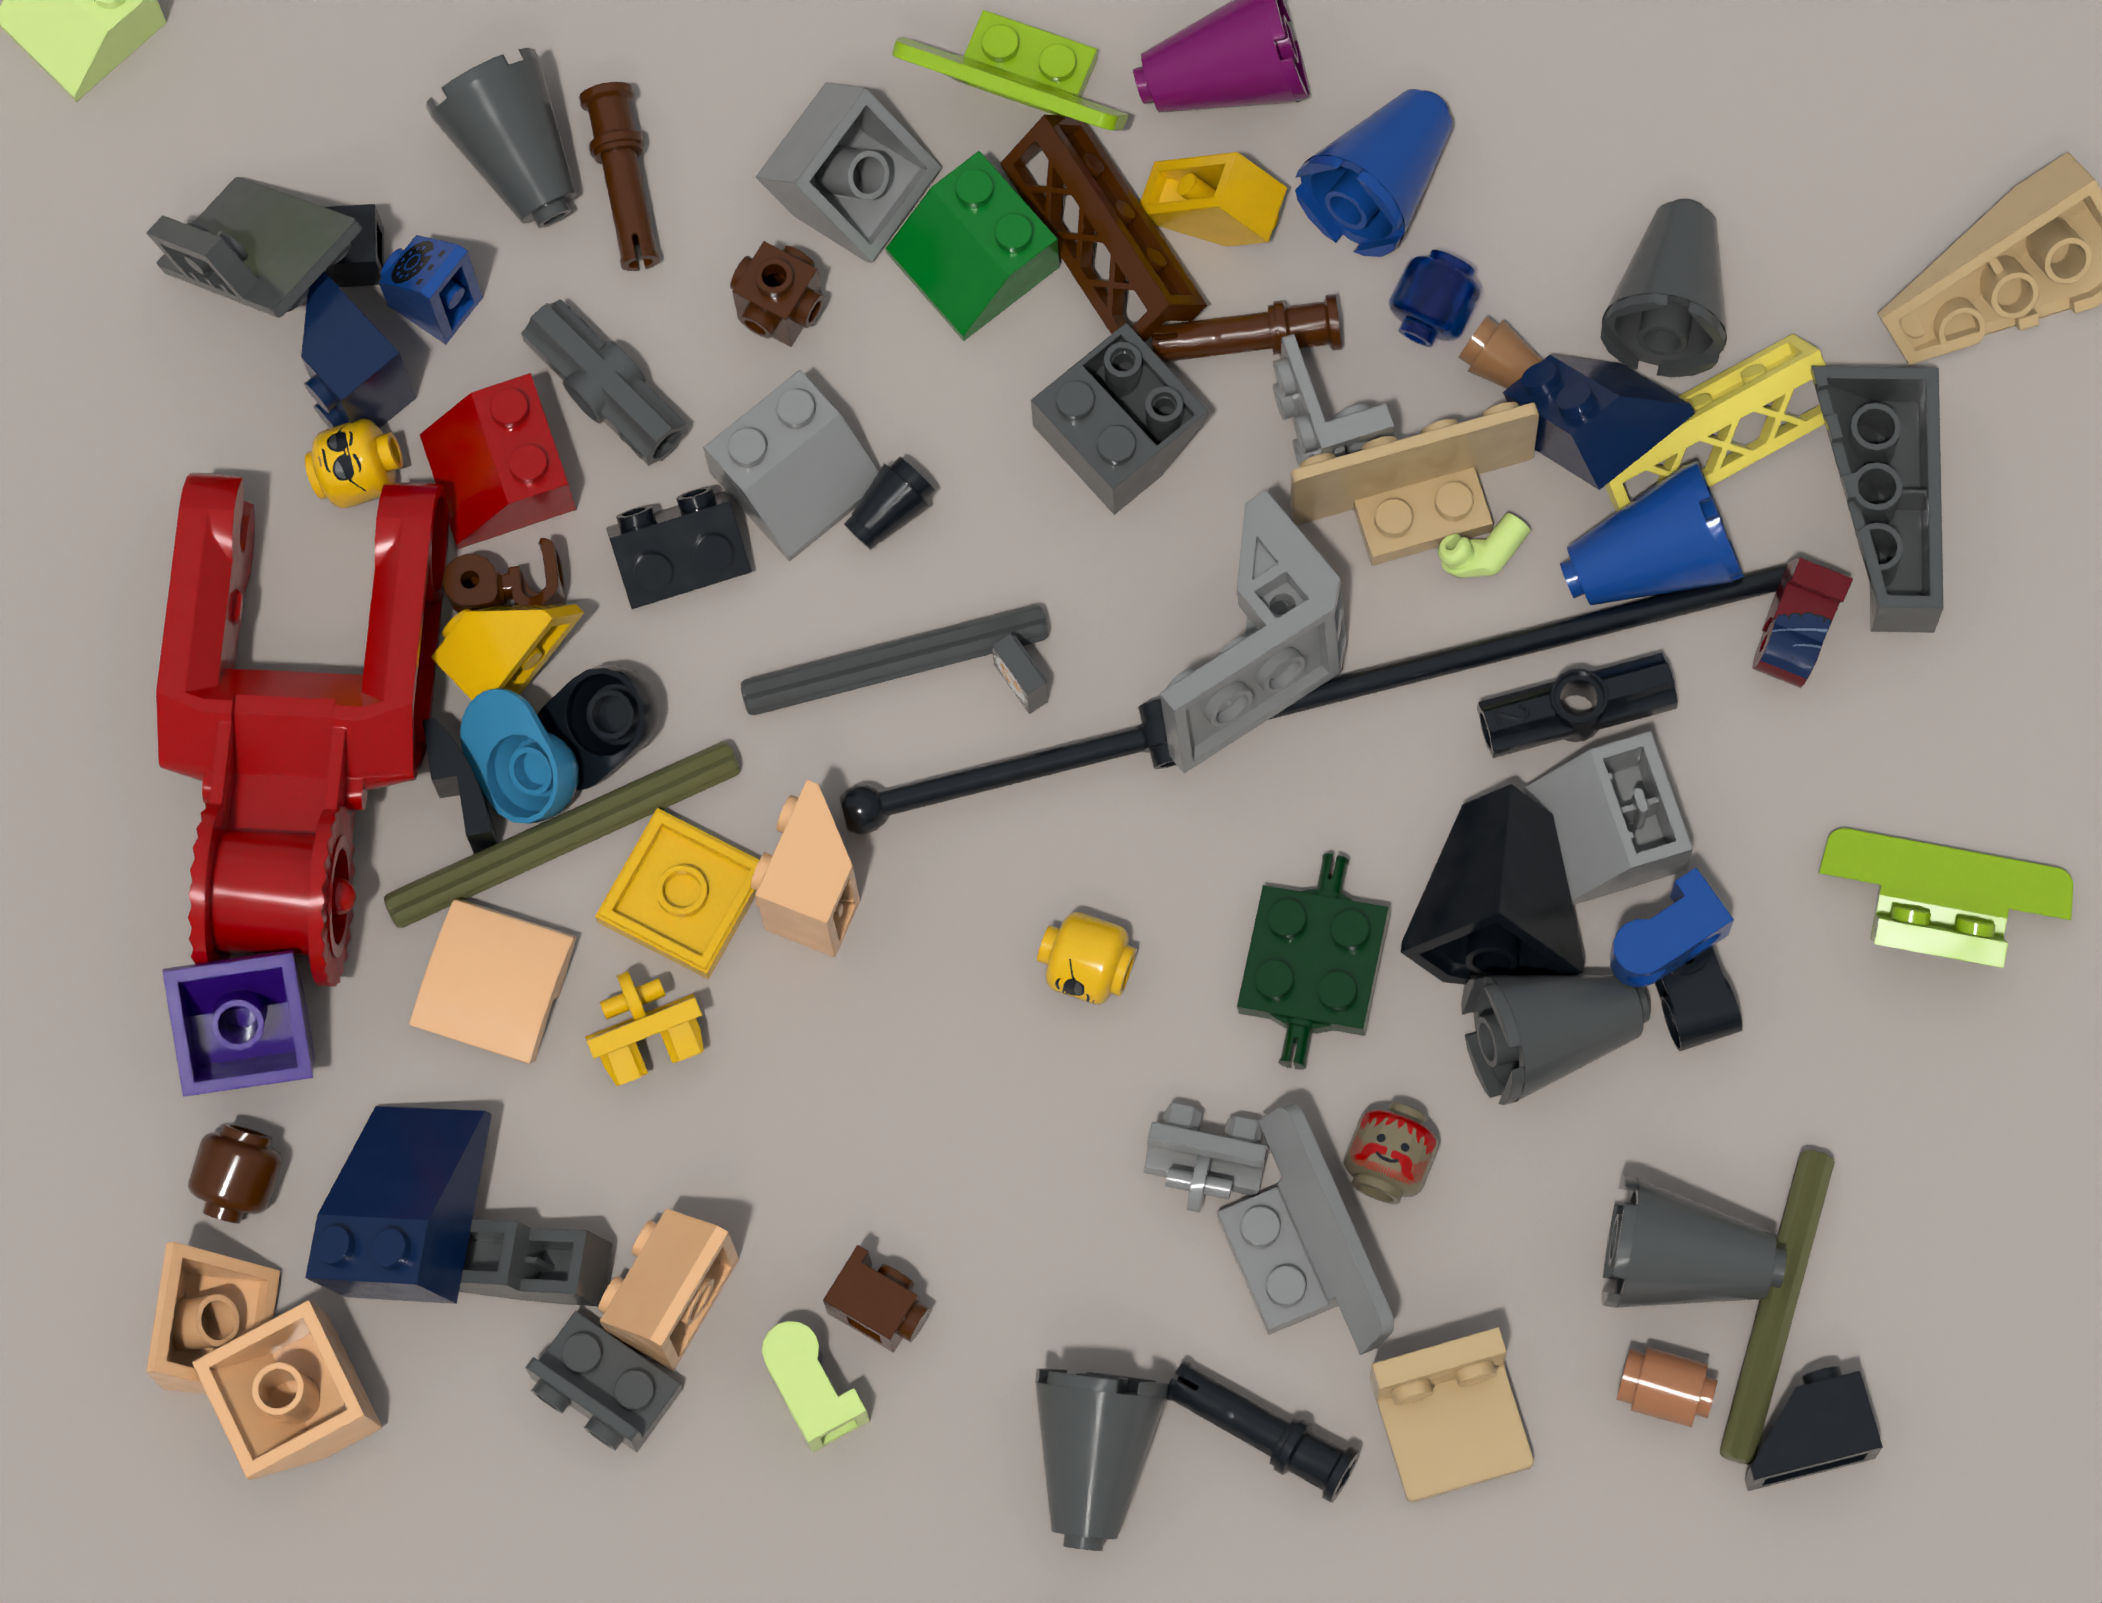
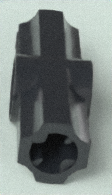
M1659 653L1596 671L1571 669L1561 674L1555 682L1478 702L1477 710L1487 749H1489L1492 758H1497L1560 740L1583 742L1594 737L1600 729L1675 710L1678 701L1669 664L1664 659L1663 654ZM1578 695L1589 700L1594 709L1591 713L1584 716H1575L1564 710L1561 702L1569 696Z

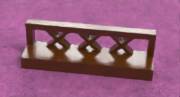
M1044 114L1001 161L1000 165L1024 202L1058 239L1060 257L1111 335L1125 323L1128 324L1123 316L1125 290H1134L1147 309V312L1132 327L1144 342L1165 321H1193L1207 306L1087 123L1070 117L1065 118L1060 115ZM1040 148L1048 159L1047 186L1037 185L1025 167V164ZM1063 195H1072L1079 206L1078 233L1068 232L1061 222ZM1094 242L1103 243L1111 254L1109 280L1099 279L1092 269Z

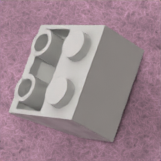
M1651 731L1590 749L1525 787L1524 791L1527 796L1553 814L1572 905L1687 871L1693 848Z

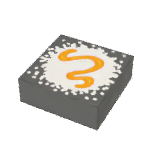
M1010 633L992 645L994 665L1027 712L1031 714L1048 703L1047 679L1015 635L1012 636Z

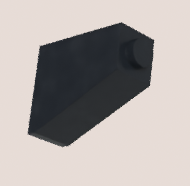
M1512 784L1462 804L1403 937L1401 953L1442 982L1464 985L1470 980V974L1490 976L1579 975L1583 973L1584 959L1553 814Z

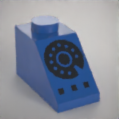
M416 235L405 250L402 248L395 250L386 260L381 270L379 285L387 306L445 345L483 298L468 251L455 243Z

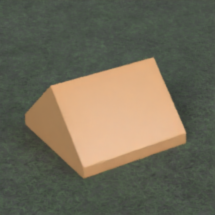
M177 1242L166 1243L146 1370L149 1376L163 1390L207 1394L192 1362L273 1319L280 1270Z

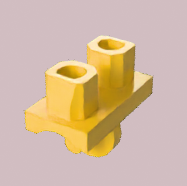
M628 971L616 975L623 993L599 1003L606 1020L627 1011L631 1012L632 1018L585 1036L593 1059L600 1057L604 1068L616 1086L623 1085L648 1074L636 1042L657 1033L661 1034L672 1064L704 1052L701 1030L696 1019L702 1016V1013L693 993L645 1012L642 1005L666 996L661 982L658 978L635 987Z

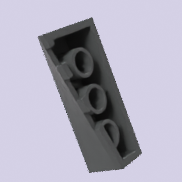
M1811 366L1810 371L1870 582L1871 632L1934 633L1944 608L1939 368Z

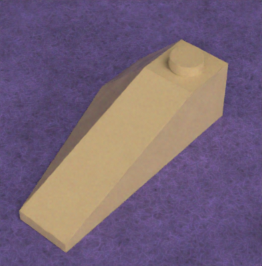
M2069 152L2065 153L2016 185L1878 313V316L1905 361L1911 365L1979 344L1983 336L2014 326L2021 331L2040 325L2039 319L2069 309L2076 314L2100 305L2102 303V190L2095 178Z

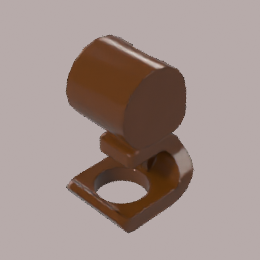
M540 538L538 543L543 555L546 587L538 593L533 592L529 588L520 566L508 568V573L501 574L495 570V567L487 558L478 554H464L456 557L447 565L443 573L442 583L453 610L458 614L465 609L472 611L505 606L507 600H514L515 605L566 604L562 564L553 542L546 538Z

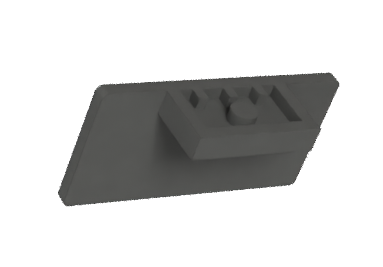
M236 177L195 221L190 220L185 224L162 215L146 234L164 253L157 261V265L165 274L280 318L286 312L297 308L306 299L309 287L328 267L338 263L345 257L350 249L351 241L361 232L362 227L353 217L241 177Z

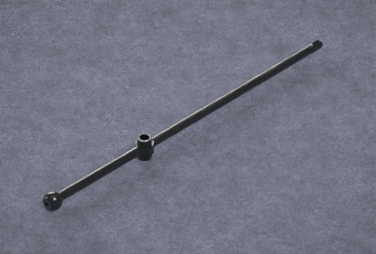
M1787 564L1743 574L1744 577L1732 581V583L1671 592L1334 677L1270 719L1777 592ZM1161 699L1144 703L1138 707L1142 724L1135 728L878 792L875 787L866 784L850 787L840 796L848 831L856 834H869L877 830L884 823L885 816L1139 752L1150 753L1154 769L1176 766V763L1169 756Z

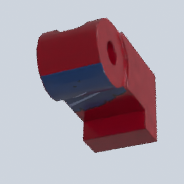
M1803 558L1789 561L1761 630L1763 634L1754 656L1752 668L1801 688L1809 678L1817 662L1823 641L1839 604L1844 602L1853 578Z

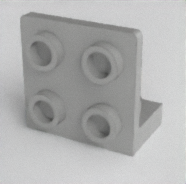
M1291 334L1281 337V359L1273 361L1274 372L1278 382L1273 384V392L1282 419L1286 420L1293 417L1297 439L1292 440L1298 465L1318 454L1333 453L1336 457L1360 451V448L1365 443L1373 439L1394 436V423L1386 403L1370 408L1367 404L1353 405L1339 411L1333 417V420L1326 422L1295 335Z

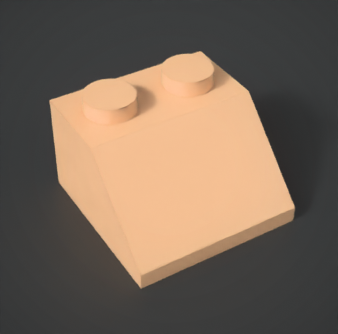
M666 1208L658 1223L649 1220L642 1228L631 1251V1254L636 1256L637 1259L625 1279L616 1276L611 1281L601 1298L598 1310L604 1313L600 1319L604 1331L628 1347L674 1372L738 1263L739 1258L727 1230L718 1225Z
M310 1300L192 1362L241 1468L249 1480L323 1460L383 1428L329 1315Z

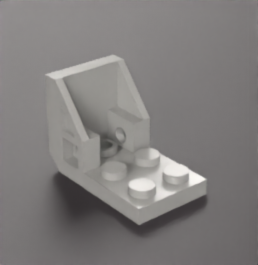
M1267 490L1245 503L1237 580L1238 604L1247 615L1245 635L1230 641L1222 649L1219 656L1197 670L1189 669L1178 674L1168 684L1167 688L1160 693L1169 756L1183 773L1191 770L1341 673L1346 647V632L1340 577Z

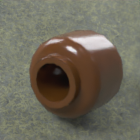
M223 1123L221 1132H210L203 1137L190 1175L188 1188L195 1197L206 1202L203 1210L205 1215L226 1222L240 1224L243 1213L259 1214L267 1209L282 1164L280 1153L270 1147L273 1139L271 1136L249 1128Z

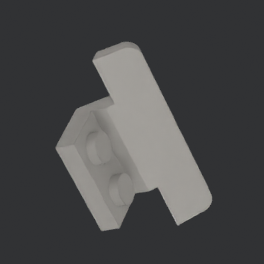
M1296 1104L1278 1107L1258 1120V1123L1282 1179L1277 1182L1276 1188L1218 1211L1217 1218L1268 1335L1339 1306L1359 1354H1365L1377 1349L1392 1334L1394 1329L1392 1311L1304 1112Z

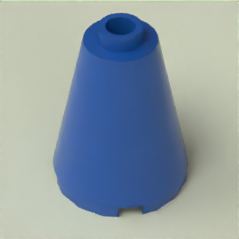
M1406 90L1307 159L1297 171L1296 177H1301V184L1295 192L1297 200L1308 219L1335 243L1342 235L1358 243L1359 245L1353 252L1362 256L1382 257L1394 251L1405 235L1452 131L1453 123L1448 106L1441 97L1431 91Z
M1697 461L1682 466L1567 546L1570 559L1560 563L1573 598L1585 594L1590 606L1732 583V581L1744 577L1719 510Z

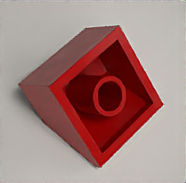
M531 373L471 392L419 434L435 483L442 484L445 488L449 525L458 549L577 510Z

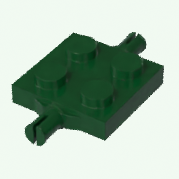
M1324 854L1322 856V865L1316 890L1294 891L1263 885L1237 1009L1239 1014L1271 1019L1282 1027L1287 1028L1281 1058L1278 1062L1287 1068L1292 1067V1061L1295 1069L1303 1070L1306 1068V1059L1312 1033L1339 1031L1362 1036L1366 1034L1390 919L1389 907L1353 901L1341 894L1349 860L1340 855H1337L1336 862L1334 861L1333 854Z

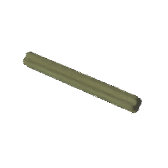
M1803 1150L1799 1156L1776 1240V1248L1787 1250L1783 1283L1781 1288L1770 1287L1766 1299H1760L1720 1447V1455L1727 1460L1739 1464H1751L1756 1458L1835 1164L1834 1158L1823 1152Z

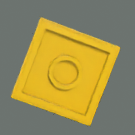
M657 808L596 913V921L709 980L755 898L757 890L751 888V881L759 859Z

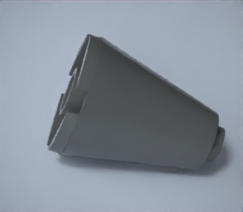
M522 48L518 49L523 58L522 61L508 64L503 54L491 58L469 69L441 87L447 99L439 104L430 97L426 102V108L435 123L522 223L535 221L538 228H543L561 220L571 212L568 203L575 198L576 191L541 61L535 49Z
M1677 199L1661 205L1656 210L1603 315L1601 340L1607 351L1626 366L1637 370L1639 361L1657 365L1658 376H1694L1712 369L1718 363L1719 354L1722 350L1724 351L1727 335L1717 223L1715 216L1695 200Z
M1614 975L1480 976L1472 978L1466 983L1461 1001L1462 1015L1474 1013L1476 1032L1465 1035L1467 1050L1474 1071L1484 1091L1490 1098L1502 1095L1498 1103L1500 1105L1515 1103L1639 1038L1642 1035L1644 1023L1648 1022L1650 1018L1649 1002L1643 988L1623 984Z
M1626 1175L1622 1177L1618 1189L1631 1192L1628 1203L1624 1202V1206L1614 1204L1603 1278L1615 1280V1293H1602L1603 1306L1622 1308L1766 1299L1770 1287L1781 1288L1786 1268L1787 1250L1776 1248V1234L1640 1178Z
M1037 1368L1035 1384L1051 1531L1064 1534V1547L1103 1551L1104 1539H1117L1167 1398L1168 1383H1157L1154 1380L1094 1372L1076 1373L1075 1375L1068 1374L1067 1370Z

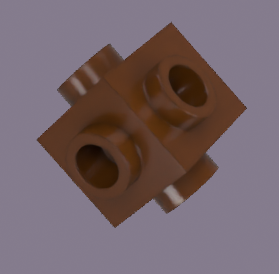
M763 241L753 258L746 256L742 259L730 283L738 320L753 333L764 338L773 337L790 347L793 346L804 327L809 328L813 324L824 302V295H822L818 269L815 268V263L805 253L791 246H783L780 250Z

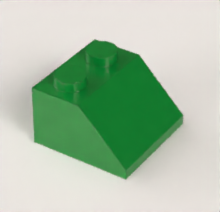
M980 151L976 152L928 190L886 247V253L963 341L1060 268L1058 239Z

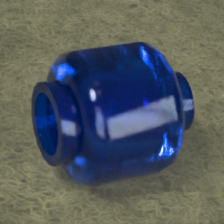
M1435 249L1431 250L1428 256L1411 258L1389 300L1390 311L1402 322L1398 332L1407 339L1425 347H1432L1435 339L1441 341L1459 339L1481 296L1480 287L1473 279L1476 273L1473 267L1451 254Z

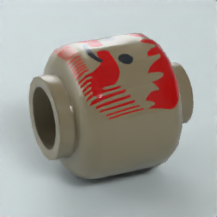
M1391 1102L1387 1111L1369 1110L1365 1112L1358 1121L1343 1161L1347 1172L1353 1177L1352 1187L1366 1196L1389 1204H1399L1402 1197H1413L1420 1193L1439 1149V1143L1435 1134L1424 1126L1427 1117L1415 1108L1396 1102Z

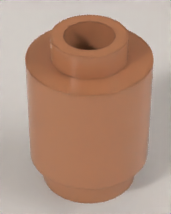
M1647 1347L1646 1353L1630 1349L1616 1400L1632 1404L1630 1411L1692 1428L1695 1415L1708 1418L1718 1380L1706 1377L1708 1363Z

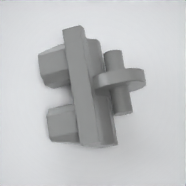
M1171 1103L1161 1122L1151 1123L1147 1140L1148 1148L1144 1173L1167 1178L1166 1187L1190 1191L1187 1210L1200 1213L1205 1195L1228 1200L1231 1191L1250 1196L1259 1195L1267 1146L1261 1145V1128L1257 1120L1238 1116L1227 1119L1224 1136L1222 1137L1199 1132L1202 1113L1197 1111L1195 1107Z

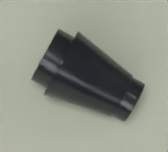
M899 456L890 467L885 463L883 464L852 512V516L844 523V526L867 548L872 550L879 541L882 542L930 506L926 501L936 490L908 462Z

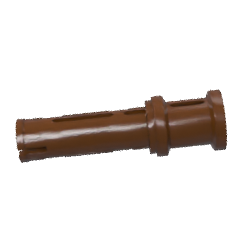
M607 82L584 90L579 96L581 108L584 111H588L594 138L589 143L590 155L597 163L603 166L621 257V268L626 271H639L635 246L637 245L641 248L645 269L651 268L660 262V255L656 248L638 163V157L642 154L645 143L643 135L635 131L630 108V103L635 97L633 87L625 82Z
M1326 295L1324 302L1286 306L1283 300L1273 301L1274 305H1267L1268 312L1164 324L1151 335L1153 352L1163 362L1273 349V355L1280 354L1281 357V337L1291 334L1295 335L1299 349L1329 345L1332 351L1342 350L1336 295Z

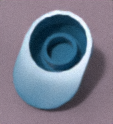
M503 688L491 689L477 695L469 703L462 717L460 727L461 747L483 793L497 813L511 822L526 824L541 822L560 814L574 797L579 783V766L570 747L560 738L547 732L528 701L514 691Z

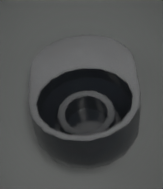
M611 665L587 669L574 677L540 709L537 716L547 732L563 740L574 752L579 766V783L576 790H584L600 784L632 754L647 745L657 730L660 713L657 697L646 680L632 669L621 665Z

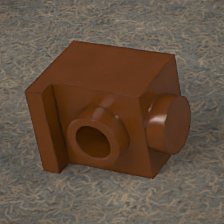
M857 1245L823 1299L827 1314L894 1353L903 1338L909 1342L916 1338L925 1324L931 1309L919 1302L918 1295L911 1292L915 1286L911 1279L885 1264H881L878 1271L872 1269L869 1251Z

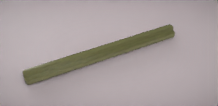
M721 741L387 893L384 897L386 909L397 928H404L450 907L453 899L465 900L654 814L657 808L665 809L737 776L740 772L737 758L731 746L727 742Z

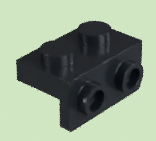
M712 487L691 490L676 498L677 506L657 512L653 511L651 505L633 508L616 516L618 524L606 528L631 609L752 572L726 491L714 494Z

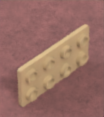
M1505 402L1487 409L1482 414V417L1458 423L1455 419H1444L1426 426L1421 431V434L1400 440H1397L1394 436L1379 437L1365 443L1360 448V451L1336 457L1333 453L1312 456L1304 460L1299 465V468L1291 471L1290 515L1295 525H1300L1354 510L1372 566L1438 548L1440 542L1450 534L1458 533L1460 537L1470 539L1491 533L1493 521L1477 475L1529 461L1534 457L1539 421L1536 404L1529 403L1518 406L1516 402Z

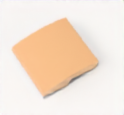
M458 898L453 899L429 960L409 1025L528 1064L536 1061L552 1002L560 996L577 936Z

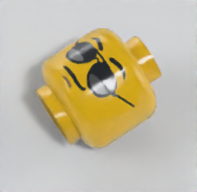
M358 419L353 423L348 422L319 432L312 442V451L307 452L305 455L307 476L315 494L322 500L328 498L334 506L339 508H350L380 498L383 485L385 483H395L396 470L403 467V456L396 437L391 432L383 434L381 429L369 419Z
M1073 912L1066 917L1060 928L1052 925L1047 927L1038 951L1037 961L1047 965L1045 977L1046 983L1051 989L1094 1005H1100L1106 1002L1111 994L1119 997L1122 995L1135 961L1137 949L1128 946V933L1123 927L1082 912Z

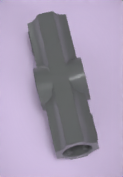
M561 299L551 304L546 303L531 316L528 325L521 332L523 341L563 380L562 384L565 390L586 415L596 423L600 424L604 421L648 466L654 462L663 461L678 447L682 437L688 432L686 423L645 384L646 379L640 369L618 345L612 341L604 343Z

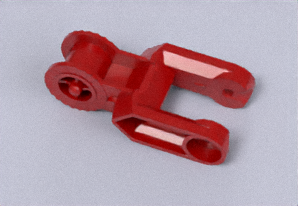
M190 473L186 477L178 511L156 687L160 768L203 782L202 798L205 803V809L200 813L201 822L196 828L198 838L192 847L195 859L190 868L192 883L188 893L191 902L188 920L192 928L189 941L193 947L191 959L195 964L230 959L231 953L268 954L293 950L295 956H309L312 976L317 986L337 987V984L341 983L340 976L345 972L344 963L348 958L347 945L351 940L349 926L354 917L352 908L356 901V890L352 883L356 871L352 860L355 851L352 840L356 810H365L369 790L416 780L427 751L422 720L431 719L437 664L431 656L439 645L444 598L443 573L447 567L448 502L446 491L442 484L385 483L382 487L376 517L375 571L363 675L235 669L244 592L250 578L255 538L254 504L244 501V477L213 473Z

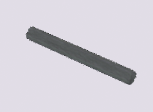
M1034 604L744 679L741 682V693L748 714L758 715L993 654L992 645L1010 633L1012 636L1015 635L1022 646L1040 642L1048 637V625L1042 607Z

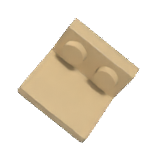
M1499 1327L1371 1364L1370 1382L1404 1493L1409 1502L1414 1503L1528 1470L1533 1466L1534 1459L1504 1367L1507 1351Z

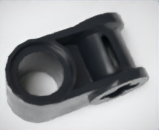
M1712 946L1691 959L1688 964L1682 965L1654 983L1661 1000L1662 1011L1669 1033L1679 1052L1742 1031V1019L1735 996L1728 981L1723 976Z

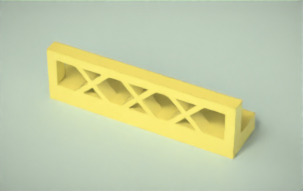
M1791 334L1677 396L1691 404L1695 414L1605 485L1615 511L1618 512L1630 503L1623 486L1624 482L1644 471L1659 475L1656 483L1658 484L1678 470L1686 448L1699 441L1714 445L1705 468L1701 469L1708 486L1711 487L1824 425L1825 421L1820 405L1800 416L1785 412L1794 389L1810 380L1813 381L1810 371L1811 366H1826L1820 350L1797 335ZM1773 401L1771 407L1765 406L1766 404ZM1752 412L1767 416L1758 439L1747 445L1732 441L1741 418ZM1781 421L1787 422V423L1783 424L1782 426H1780ZM1719 431L1717 436L1712 435L1713 433ZM1728 450L1733 451L1732 453L1726 456ZM1665 460V463H1664L1663 466L1658 465L1660 462H1662V461Z

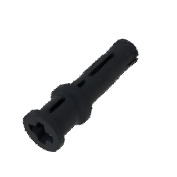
M1184 1361L1175 1372L1178 1375L1177 1380L1172 1378L1168 1384L1167 1400L1176 1402L1271 1457L1269 1464L1274 1466L1273 1470L1282 1475L1290 1471L1323 1490L1322 1498L1331 1503L1334 1502L1357 1464L1360 1456L1359 1450L1353 1447L1344 1450L1312 1432V1424L1304 1419L1299 1421L1294 1418L1289 1423L1191 1367V1364Z

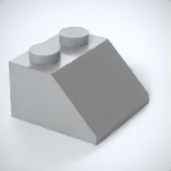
M826 82L764 164L756 178L794 217L862 260L873 262L942 167L866 87Z
M801 370L797 371L703 447L710 474L789 562L853 511L879 472L842 415Z

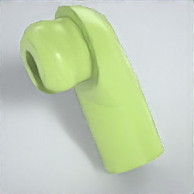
M1505 513L1486 539H1468L1460 537L1458 533L1446 536L1438 546V556L1443 569L1457 578L1493 576L1503 569L1530 534L1531 530L1515 515Z

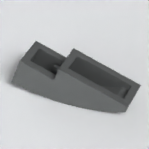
M472 1219L459 1292L525 1301L598 1307L605 1290L612 1243L588 1230L530 1228L519 1221Z

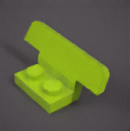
M985 10L981 13L964 56L955 55L905 37L896 39L892 55L896 58L942 73L957 82L1053 115H1060L1065 118L1070 117L1111 131L1123 130L1129 116L1127 113L1082 98L1098 59L1096 48Z
M1841 828L1829 835L1818 871L1819 874L1879 885L1871 940L1874 944L2004 968L2008 942L2004 939L2009 909L2072 921L2073 880L2065 870L2047 865Z

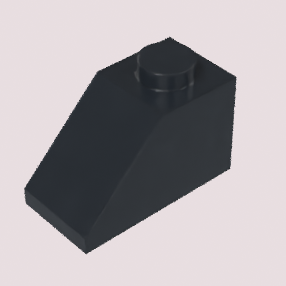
M1833 1366L1802 1376L1804 1385L1794 1389L1744 1478L1748 1491L1876 1459L1883 1446L1860 1371L1842 1375L1840 1367Z

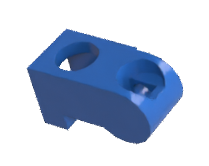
M1694 868L1674 882L1670 895L1674 902L1672 905L1649 920L1635 919L1625 923L1617 931L1610 952V967L1614 976L1623 984L1631 987H1646L1654 984L1729 935L1734 919L1697 868Z

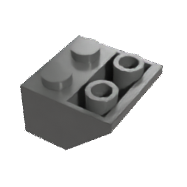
M1127 323L1031 399L1033 427L1114 515L1165 473L1209 416V411Z

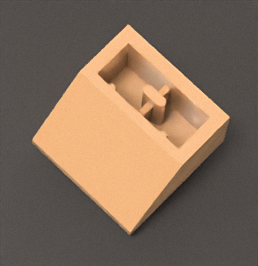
M806 780L799 797L790 795L781 810L776 828L777 831L782 832V836L773 855L765 852L761 856L752 877L751 888L757 890L755 894L756 906L759 907L765 930L835 958L860 903V897L853 865L820 786L815 782Z

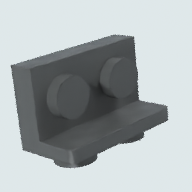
M577 1311L572 1314L540 1360L532 1357L525 1367L531 1379L537 1382L531 1390L535 1396L562 1414L570 1405L589 1419L584 1429L615 1451L623 1442L635 1452H638L683 1390L681 1383Z

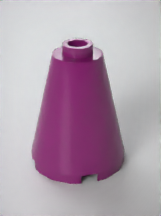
M1232 0L1141 53L1142 66L1134 68L1133 74L1143 104L1154 102L1157 111L1160 113L1292 103L1308 98L1310 93L1298 42L1297 40L1294 41L1288 24L1291 20L1284 0Z

